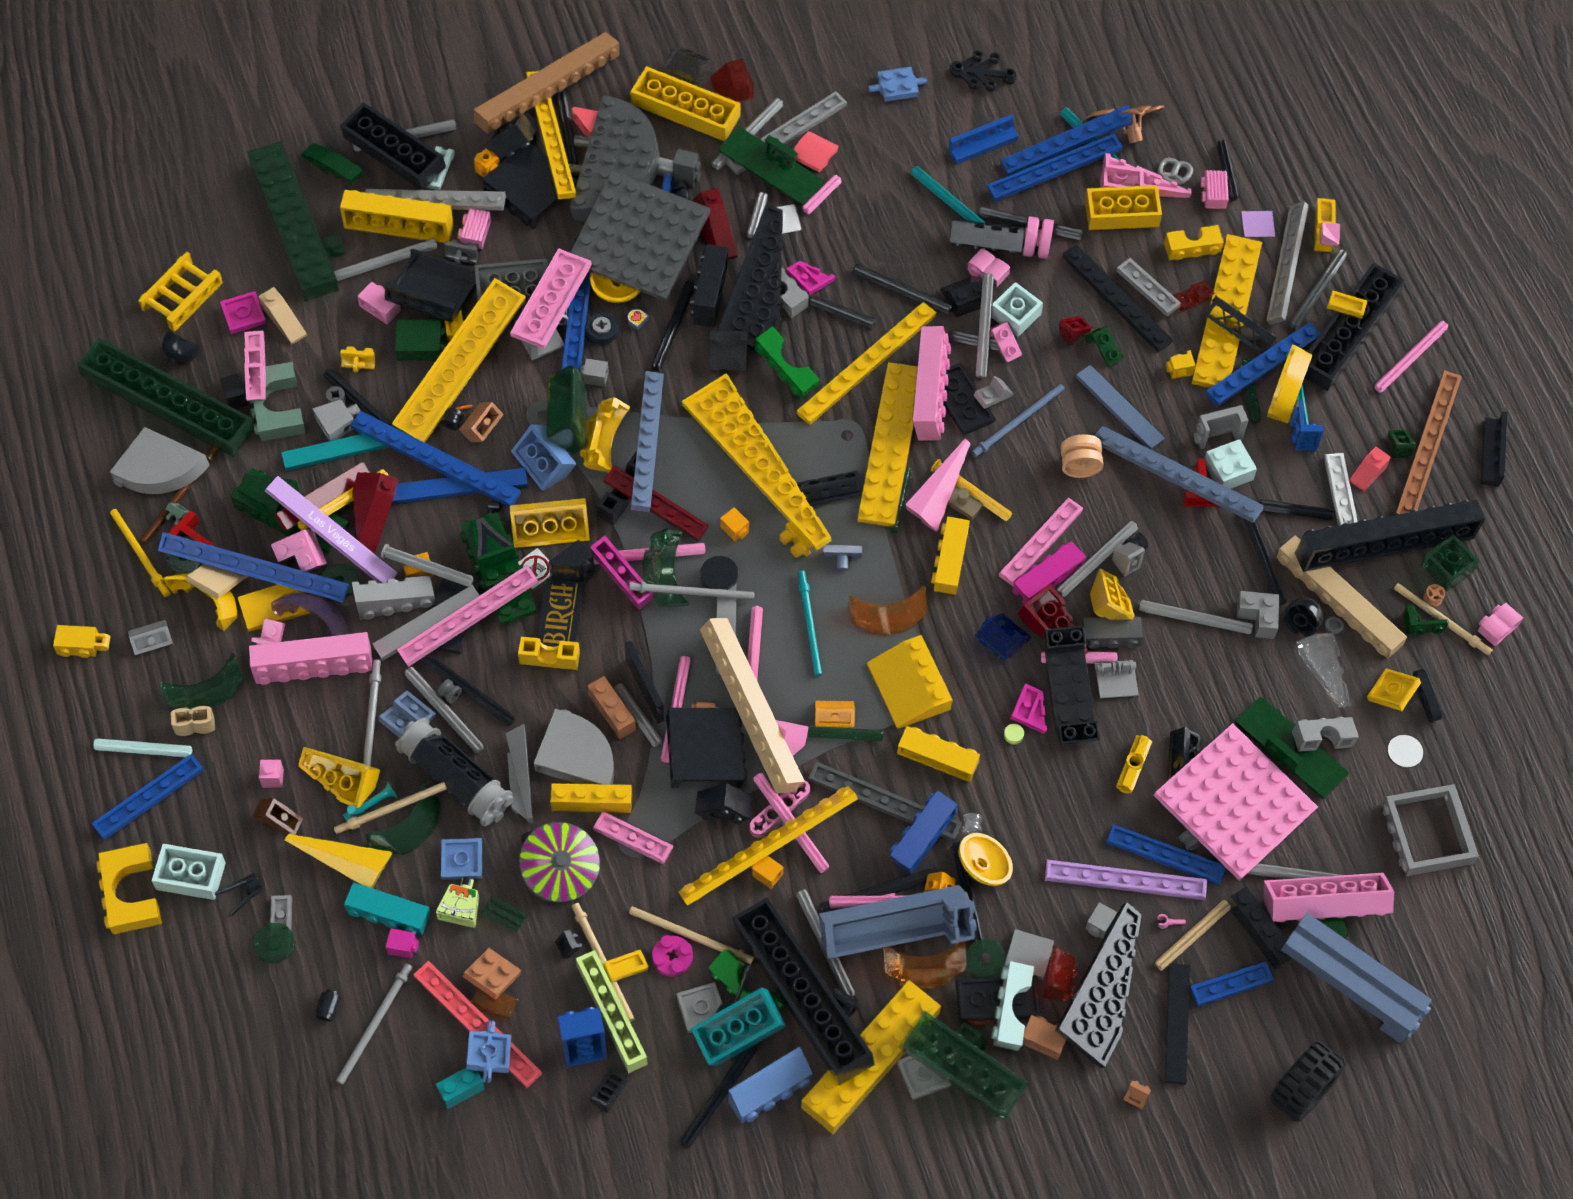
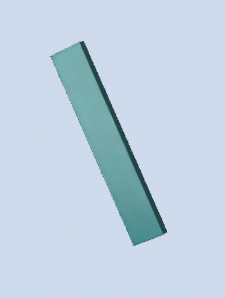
M363 434L281 453L285 470L289 471L389 447Z

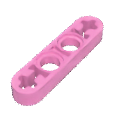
M807 781L799 787H805L804 792L800 791L796 798L794 795L797 793V790L791 793H782L779 796L782 800L784 798L792 800V805L787 807L790 812L809 796L810 785ZM771 804L750 822L749 830L752 836L756 838L765 836L782 820L779 815L776 819L768 818V812L775 811ZM762 818H764L765 823L762 825V831L759 829L755 831V825L760 826L763 823Z

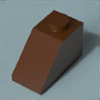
M275 798L261 799L252 816L267 827L296 835L303 820L301 816Z

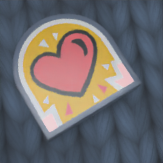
M633 309L627 315L628 324L638 331L649 320V315L640 309Z

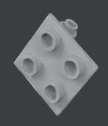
M1129 660L1095 663L1100 699L1139 696L1135 675L1136 662Z

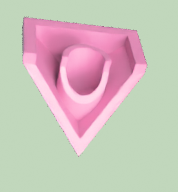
M776 720L792 756H794L806 744L808 726Z

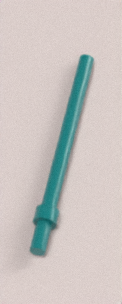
M802 570L798 572L800 584L798 585V590L802 596L814 676L819 677L822 676L809 598L810 586L807 583L805 571Z

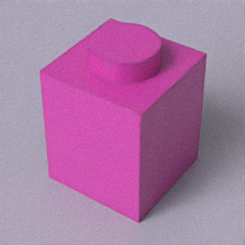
M391 928L386 944L387 954L412 959L413 952H417L419 944L415 933Z

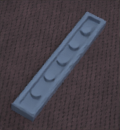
M1091 365L1077 374L1076 378L1147 448L1154 450L1165 441V438Z

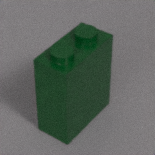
M397 320L395 346L397 361H436L445 349V343L442 342V338H446V328L442 327L441 320Z

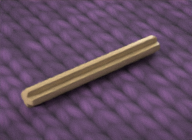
M1226 900L1221 901L1156 960L1155 966L1161 971L1164 970L1230 910L1231 905Z

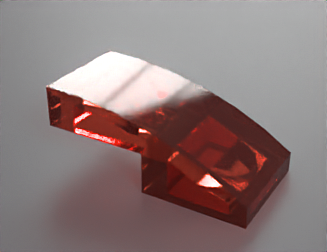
M1204 280L1192 284L1188 290L1174 294V297L1181 302L1179 309L1183 312L1210 299L1215 292L1208 282Z

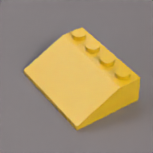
M922 635L905 640L867 662V666L897 729L951 710L952 698Z

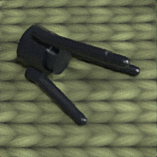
M255 873L219 888V891L215 892L217 896L242 886L245 893L250 892L229 913L230 916L238 912L253 896L259 894L257 889L261 887V884Z

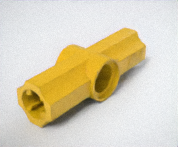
M1136 735L1116 785L1120 792L1132 794L1152 744V741L1144 735ZM1130 762H1135L1138 766H1132Z

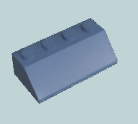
M796 1048L728 1090V1103L741 1123L755 1120L758 1117V1113L763 1110H771L779 1100H787L794 1094L795 1090L799 1088L802 1090L811 1084L813 1073L801 1048Z

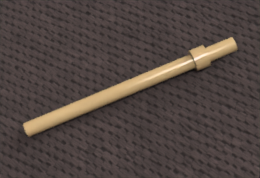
M1399 583L1396 584L1394 590L1437 620L1448 619L1449 624L1447 627L1468 641V644L1474 649L1478 648L1488 656L1491 654L1493 649L1481 642L1478 636L1471 635Z
M442 782L360 817L354 816L349 818L347 822L334 827L335 833L339 834L349 829H357L361 824L447 789L446 784Z

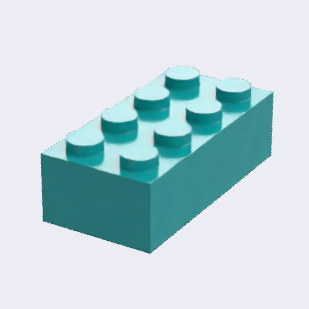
M760 988L695 1025L691 1030L708 1064L717 1067L787 1026L769 990Z

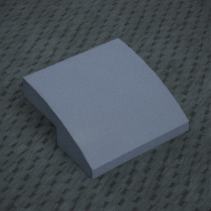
M406 691L393 701V706L381 714L378 721L400 738L406 731L405 727L409 722L427 718L430 723L436 713L410 692Z

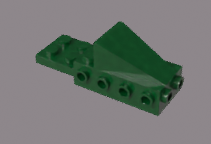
M252 468L249 473L244 475L241 484L232 491L231 498L234 508L248 514L255 520L265 523L270 528L282 532L288 537L302 531L298 528V523L286 531L283 530L275 514L285 509V507L265 492L266 488L275 478L269 477L262 470L257 471ZM282 479L300 493L297 481ZM333 513L328 516L344 530L349 526L347 520ZM314 532L321 550L328 554L333 546Z

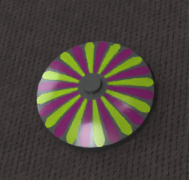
M554 822L537 828L525 840L519 854V871L526 887L537 897L552 903H567L580 898L593 886L599 873L600 859L595 843L585 831L569 823Z

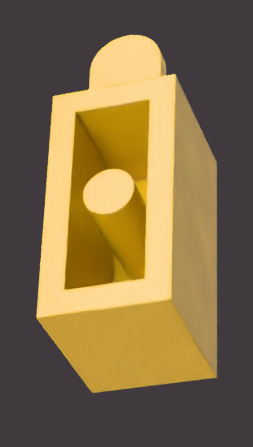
M57 625L53 647L57 655L69 657L70 655L82 658L96 657L97 651H108L111 636L98 633L96 627Z

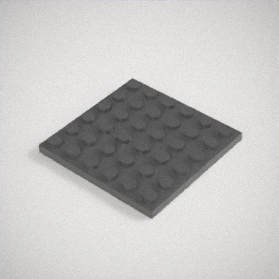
M611 171L570 253L590 260L592 265L589 272L667 302L711 211L706 206Z

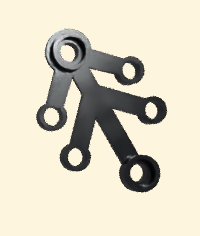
M979 50L974 51L972 57L963 62H953L949 69L953 77L962 78L970 89H977L980 81L989 92H993L996 89V82L989 80L986 76L1002 78L1006 84L1015 83L1017 76L1012 68H1008L1005 71L987 69L993 64L999 63L1000 55L995 52L990 54L989 59L976 67H969L975 62L982 61L983 53ZM968 74H974L976 78H971Z

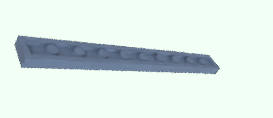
M645 372L631 510L650 512L663 373Z
M1104 426L1095 434V437L1100 439L1102 448L1252 523L1263 511L1262 504Z

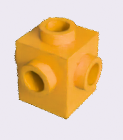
M486 148L481 153H478L474 158L475 172L485 177L500 164L498 155Z
M944 872L928 874L924 892L955 886L956 879Z

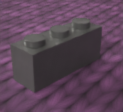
M1134 617L1132 620L1083 618L1081 626H1084L1086 647L1090 649L1099 647L1117 648L1119 646L1134 648L1141 646L1143 639L1141 617Z

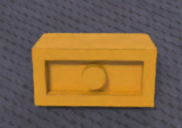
M815 701V727L855 726L854 701Z

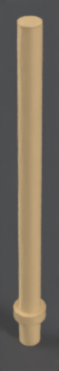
M575 903L572 905L576 915L575 920L580 923L592 950L596 951L603 966V963L607 960L586 919L587 914L582 911L579 903ZM617 981L612 982L611 984L629 1021H633L635 1018Z
M633 906L629 911V914L717 951L731 950L741 961L751 965L754 961V957L744 953L742 949L736 950Z

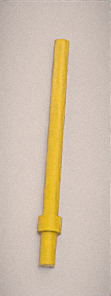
M117 509L111 510V516L150 574L152 583L155 587L159 588L164 597H168L171 593L165 585L164 578L161 574H158Z

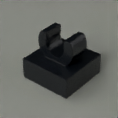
M570 930L563 931L555 941L563 959L570 958L582 946V943L577 944L575 941L578 935L572 934Z

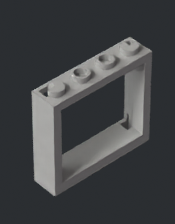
M1455 784L1386 796L1382 804V813L1387 817V829L1393 836V848L1395 852H1398L1399 866H1402L1405 877L1471 865L1476 862L1479 855ZM1444 797L1463 854L1413 862L1396 805Z

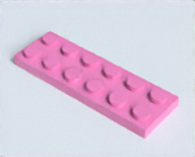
M558 248L510 332L511 337L545 349L592 265L591 261Z

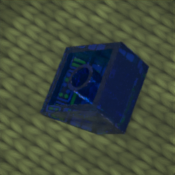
M1004 613L988 617L975 634L983 646L989 647L997 658L1003 660L1011 658L1031 639L1029 634Z

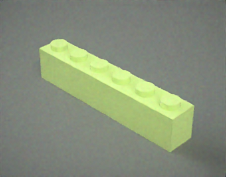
M593 950L576 958L577 968L596 1007L600 1008L601 1018L628 1073L646 1066L647 1056L596 951Z

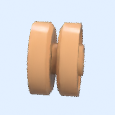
M1075 435L1061 443L1060 450L1064 474L1075 478H1085L1093 476L1103 469L1102 445L1099 438L1092 435Z

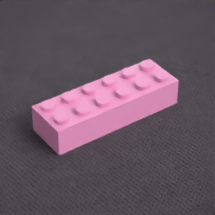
M943 326L921 327L913 416L918 441L940 440L941 433H944L942 417H945L946 409L943 403L947 401L945 386H948V375L946 370H949L950 367L947 356L951 354V344L948 343V333H945Z
M367 632L249 646L250 667L256 684L266 685L270 682H288L294 679L307 680L311 677L325 678L329 675H347L354 672L366 673L373 668L372 650Z
M1384 873L1264 881L1263 902L1272 921L1285 922L1286 920L1301 921L1306 913L1320 920L1328 917H1364L1372 914L1385 915L1393 913L1394 890Z

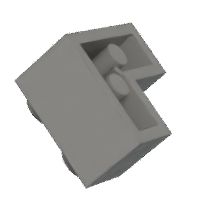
M1240 591L1237 600V618L1256 620L1255 637L1275 639L1279 621V594Z

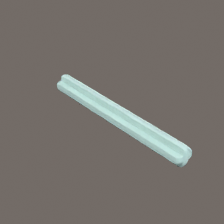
M109 739L94 740V749L99 751L187 757L192 753V747L186 745Z

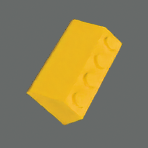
M585 498L510 506L515 548L570 543L577 540L590 541Z

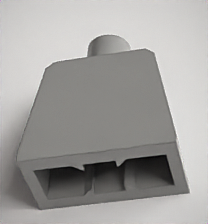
M342 400L313 408L315 420L329 441L341 439L353 430L351 429V424L354 421L353 417L357 416L360 412L357 404L347 408Z

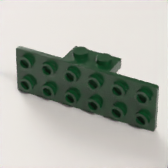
M738 126L719 148L720 153L802 206L825 183L823 179L796 163L798 153L792 147L786 146L778 138H774L771 135H768L764 142Z
M1259 697L1235 721L1241 729L1322 799H1325L1349 774L1343 766L1320 747L1313 751L1298 752L1292 734L1295 725L1262 697Z

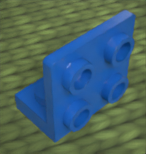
M1298 400L1296 407H1293V416H1290L1289 426L1293 428L1291 443H1294L1295 451H1317L1324 432L1323 425H1304L1302 400Z

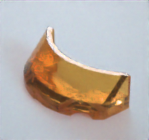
M921 586L916 593L903 601L886 605L871 604L854 596H849L848 607L851 622L856 627L860 626L867 629L869 633L878 635L898 634L914 627L927 613L925 586Z
M965 941L958 942L945 952L925 957L906 955L892 949L890 946L883 947L884 972L889 977L892 976L900 981L902 985H905L910 980L920 989L939 987L951 982L952 978L959 973H963L967 968Z

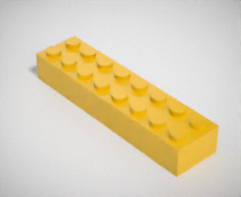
M909 980L860 1034L873 1054L875 1065L840 1086L828 1070L802 1099L801 1108L830 1133L834 1134L897 1063V1060L905 1054L940 1013L941 1005Z

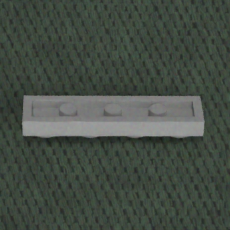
M1131 258L1117 267L1116 272L1167 317L1180 307L1181 302Z

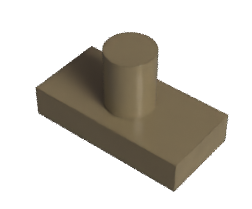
M957 486L954 487L950 501L947 504L970 520H973L983 508V503L970 496L967 489H960Z

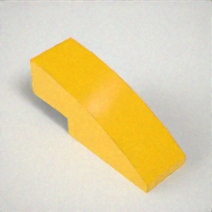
M1317 198L1314 250L1332 252L1334 245H1323L1320 243V229L1322 222L1336 223L1335 200Z

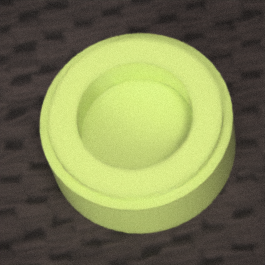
M1010 724L1005 728L1004 738L1008 743L1018 744L1023 740L1024 730L1020 725Z

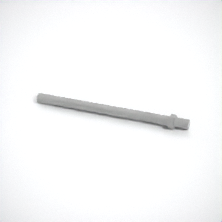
M646 582L629 583V590L640 591V593L658 592L754 599V592L655 585L646 584Z
M405 963L401 972L396 974L395 982L336 1080L338 1083L343 1085L402 984L407 982V976L412 969L411 965Z

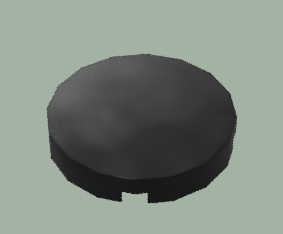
M711 557L701 567V581L708 589L729 590L738 580V567L728 557Z

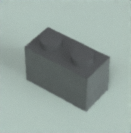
M681 149L677 150L673 160V184L678 181H684L686 187L694 189L696 182L699 183L701 162H699L697 153Z

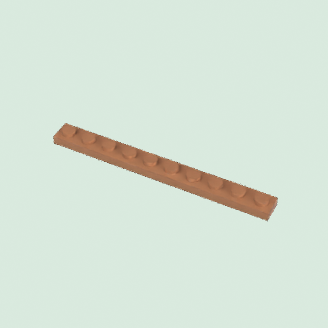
M1445 370L1443 372L1396 513L1403 514L1418 510L1462 378L1460 375Z

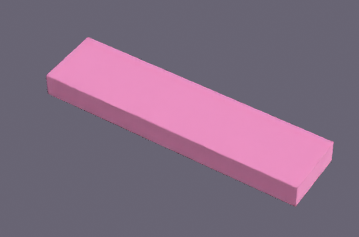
M604 811L593 827L594 831L663 865L673 849V845Z

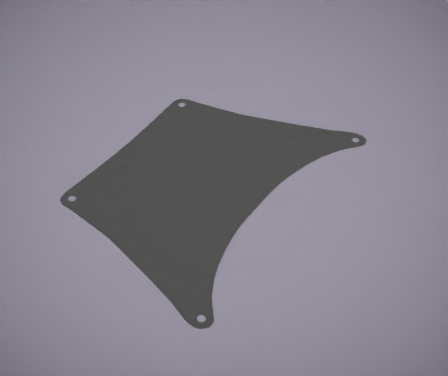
M540 400L533 403L526 412L529 424L546 425L576 462V465L590 482L600 500L606 492L613 491L612 487L603 482L608 473L586 468L583 464L584 458L580 456V444L584 428L590 416L594 415L598 408L556 400ZM545 410L549 412L550 417L548 420L542 421L538 418V413ZM627 412L613 438L611 464L612 467L614 465L624 472L627 463L637 451L641 413ZM660 415L652 489L708 524L709 527L699 542L651 512L631 510V502L618 518L614 527L624 550L704 543L705 554L628 561L630 566L646 584L706 588L701 581L700 570L707 559L714 556H725L735 562L738 567L736 591L754 592V599L736 598V638L747 659L751 609L755 606L762 607L763 616L757 682L775 720L808 726L806 744L793 756L798 767L833 748L895 725L867 666V662L899 643L916 637L917 633L901 587L885 526L857 522L862 496L812 505L816 516L819 517L831 536V542L826 545L862 546L861 558L848 557V570L837 569V557H823L824 546L817 551L811 546L809 550L811 554L806 557L803 554L795 558L790 551V547L795 544L791 541L787 545H783L779 540V535L785 530V524L789 521L694 418ZM847 419L815 421L811 425L806 422L757 423L763 429V433L770 440L796 483L857 471L862 478V486L864 488L870 456L864 432L858 423ZM843 431H851L853 438L849 441L843 440L841 437ZM734 507L749 521V533L746 537L740 538L736 542L720 528V518ZM802 570L805 571L806 580L810 586L809 598L822 676L819 677L814 676L802 596L798 590V585H800L798 572ZM653 592L654 599L640 610L651 658L653 684L664 704V721L657 724L653 716V728L662 739V743L657 747H653L651 744L648 767L640 795L626 823L669 843L687 829L704 820L703 817L695 814L697 791L726 783L737 788V781H681L679 788H671L669 763L662 762L661 755L667 729L666 714L668 708H671L680 657L688 656L691 661L682 708H691L692 704H697V702L716 703V707L719 708L736 707L721 675L716 674V664L700 632V628L709 619L717 618V597ZM815 701H854L855 726L815 727ZM742 724V727H740L741 733H744L742 751H745L746 754L743 766L744 769H747V780L743 782L741 788L737 789L750 794L759 789L753 780L757 774L763 773L769 783L770 780L744 724ZM618 843L620 850L627 856L634 858L645 856Z

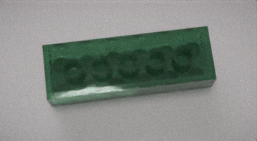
M927 1011L919 1014L898 1046L999 1119H1005L1028 1085L1025 1080Z

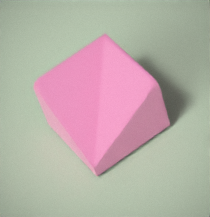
M1322 222L1320 243L1323 245L1339 246L1340 224Z

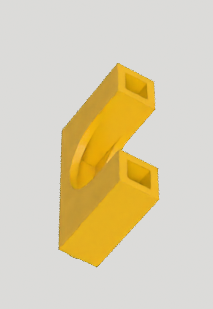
M144 843L99 853V861H96L98 872L102 874V879H99L101 891H104L105 896L102 898V906L104 910H107V916H104L106 928H110L112 934H118L162 924L156 898L126 903L116 897L117 885L125 876L153 869L151 850L148 844Z

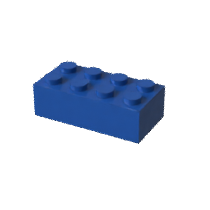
M939 791L935 795L933 793L930 794L925 802L924 810L920 809L913 818L915 820L911 827L908 825L905 828L900 843L895 842L890 849L891 862L909 875L913 874L958 812V804Z
M588 1007L583 1009L582 1012L574 1013L569 1011L563 1013L562 1016H558L566 1067L607 1059L605 1033L600 1008Z

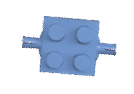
M911 67L877 72L878 84L869 85L868 89L869 93L880 91L885 102L919 97L917 85L927 84V77L916 78Z
M491 1020L486 1023V1031H469L466 1069L483 1071L482 1081L485 1083L486 1078L487 1083L491 1082L492 1072L508 1073L510 1062L511 1035L495 1032V1022L492 1021L490 1027Z

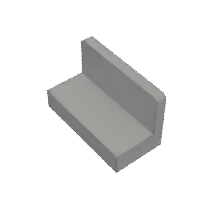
M166 620L128 631L135 655L173 644Z

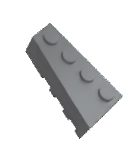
M430 576L408 577L403 581L387 579L385 583H376V580H372L364 585H359V582H352L360 620H370L382 615L390 616L393 613L402 611L409 612L416 608H429L435 604Z

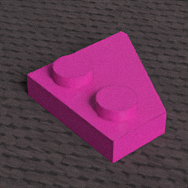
M798 261L786 268L785 272L796 281L802 290L807 292L808 296L834 282L836 277L833 274H830V276L820 272L821 269L811 267L802 261Z
M1025 683L1010 719L1045 734L1047 726H1045L1043 691Z

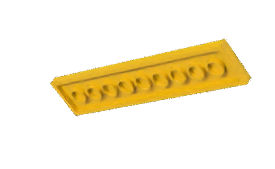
M1227 234L1212 300L1217 295L1246 315L1262 242ZM1217 305L1210 313L1215 318L1223 316L1222 309ZM1208 317L1192 384L1211 388L1232 374L1240 339ZM1226 318L1228 327H1238L1236 318Z
M494 278L392 422V426L425 443L446 414L447 409L451 407L524 303L526 296Z
M888 362L857 522L895 527L914 428L913 416L918 366Z

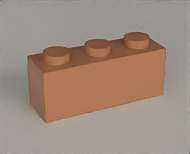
M605 676L588 685L589 697L619 740L636 731L635 719Z

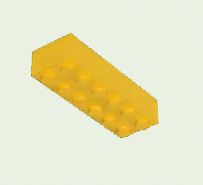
M647 66L630 91L632 105L724 142L740 118V103Z
M345 190L340 205L343 225L346 229L420 240L435 239L436 242L445 243L446 241L450 242L454 228L451 205L444 203L437 204L428 201L411 200L409 198H397L390 195L383 196L375 193Z

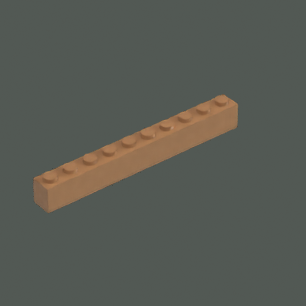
M604 32L475 108L474 123L487 134L498 129L557 92L564 90L572 83L604 66L609 61L616 59L619 56L620 43L607 32Z

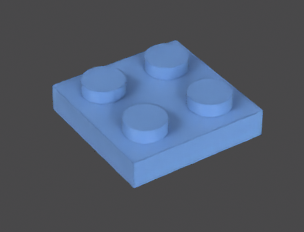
M482 838L441 840L442 880H456L463 877L482 879Z

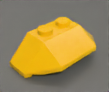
M1100 568L1090 592L1094 613L1101 618L1105 617L1109 620H1132L1134 613L1131 601L1125 590L1118 584L1119 581L1116 576Z

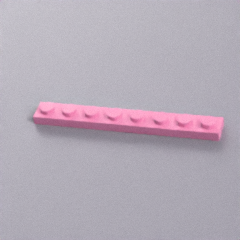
M526 565L398 648L397 651L409 667L539 582L529 566Z

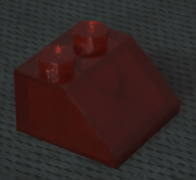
M743 58L726 62L710 77L715 94L736 102L753 98L754 85Z
M1053 946L1050 955L1043 998L1067 1003L1069 996L1073 997L1075 985L1071 984L1072 977L1076 978L1078 966L1074 965L1075 957L1057 946Z

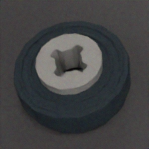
M607 313L594 314L586 322V334L594 343H610L618 334L617 321L612 315Z

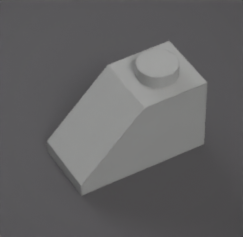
M1131 542L1125 545L1121 544L1114 549L1112 561L1125 577L1140 569L1145 549Z

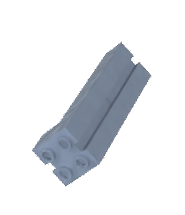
M957 885L820 913L822 950L827 959L941 935H946L951 944L975 939L974 931L977 930L975 919H972L973 913H975V904L973 901H970L967 892H964L961 886Z
M1306 913L1281 949L1291 958L1383 1021L1384 1023L1379 1029L1399 1043L1405 1038L1409 1040L1412 1034L1419 1028L1422 1019L1426 1017L1431 1009L1428 1005L1432 999L1308 913Z

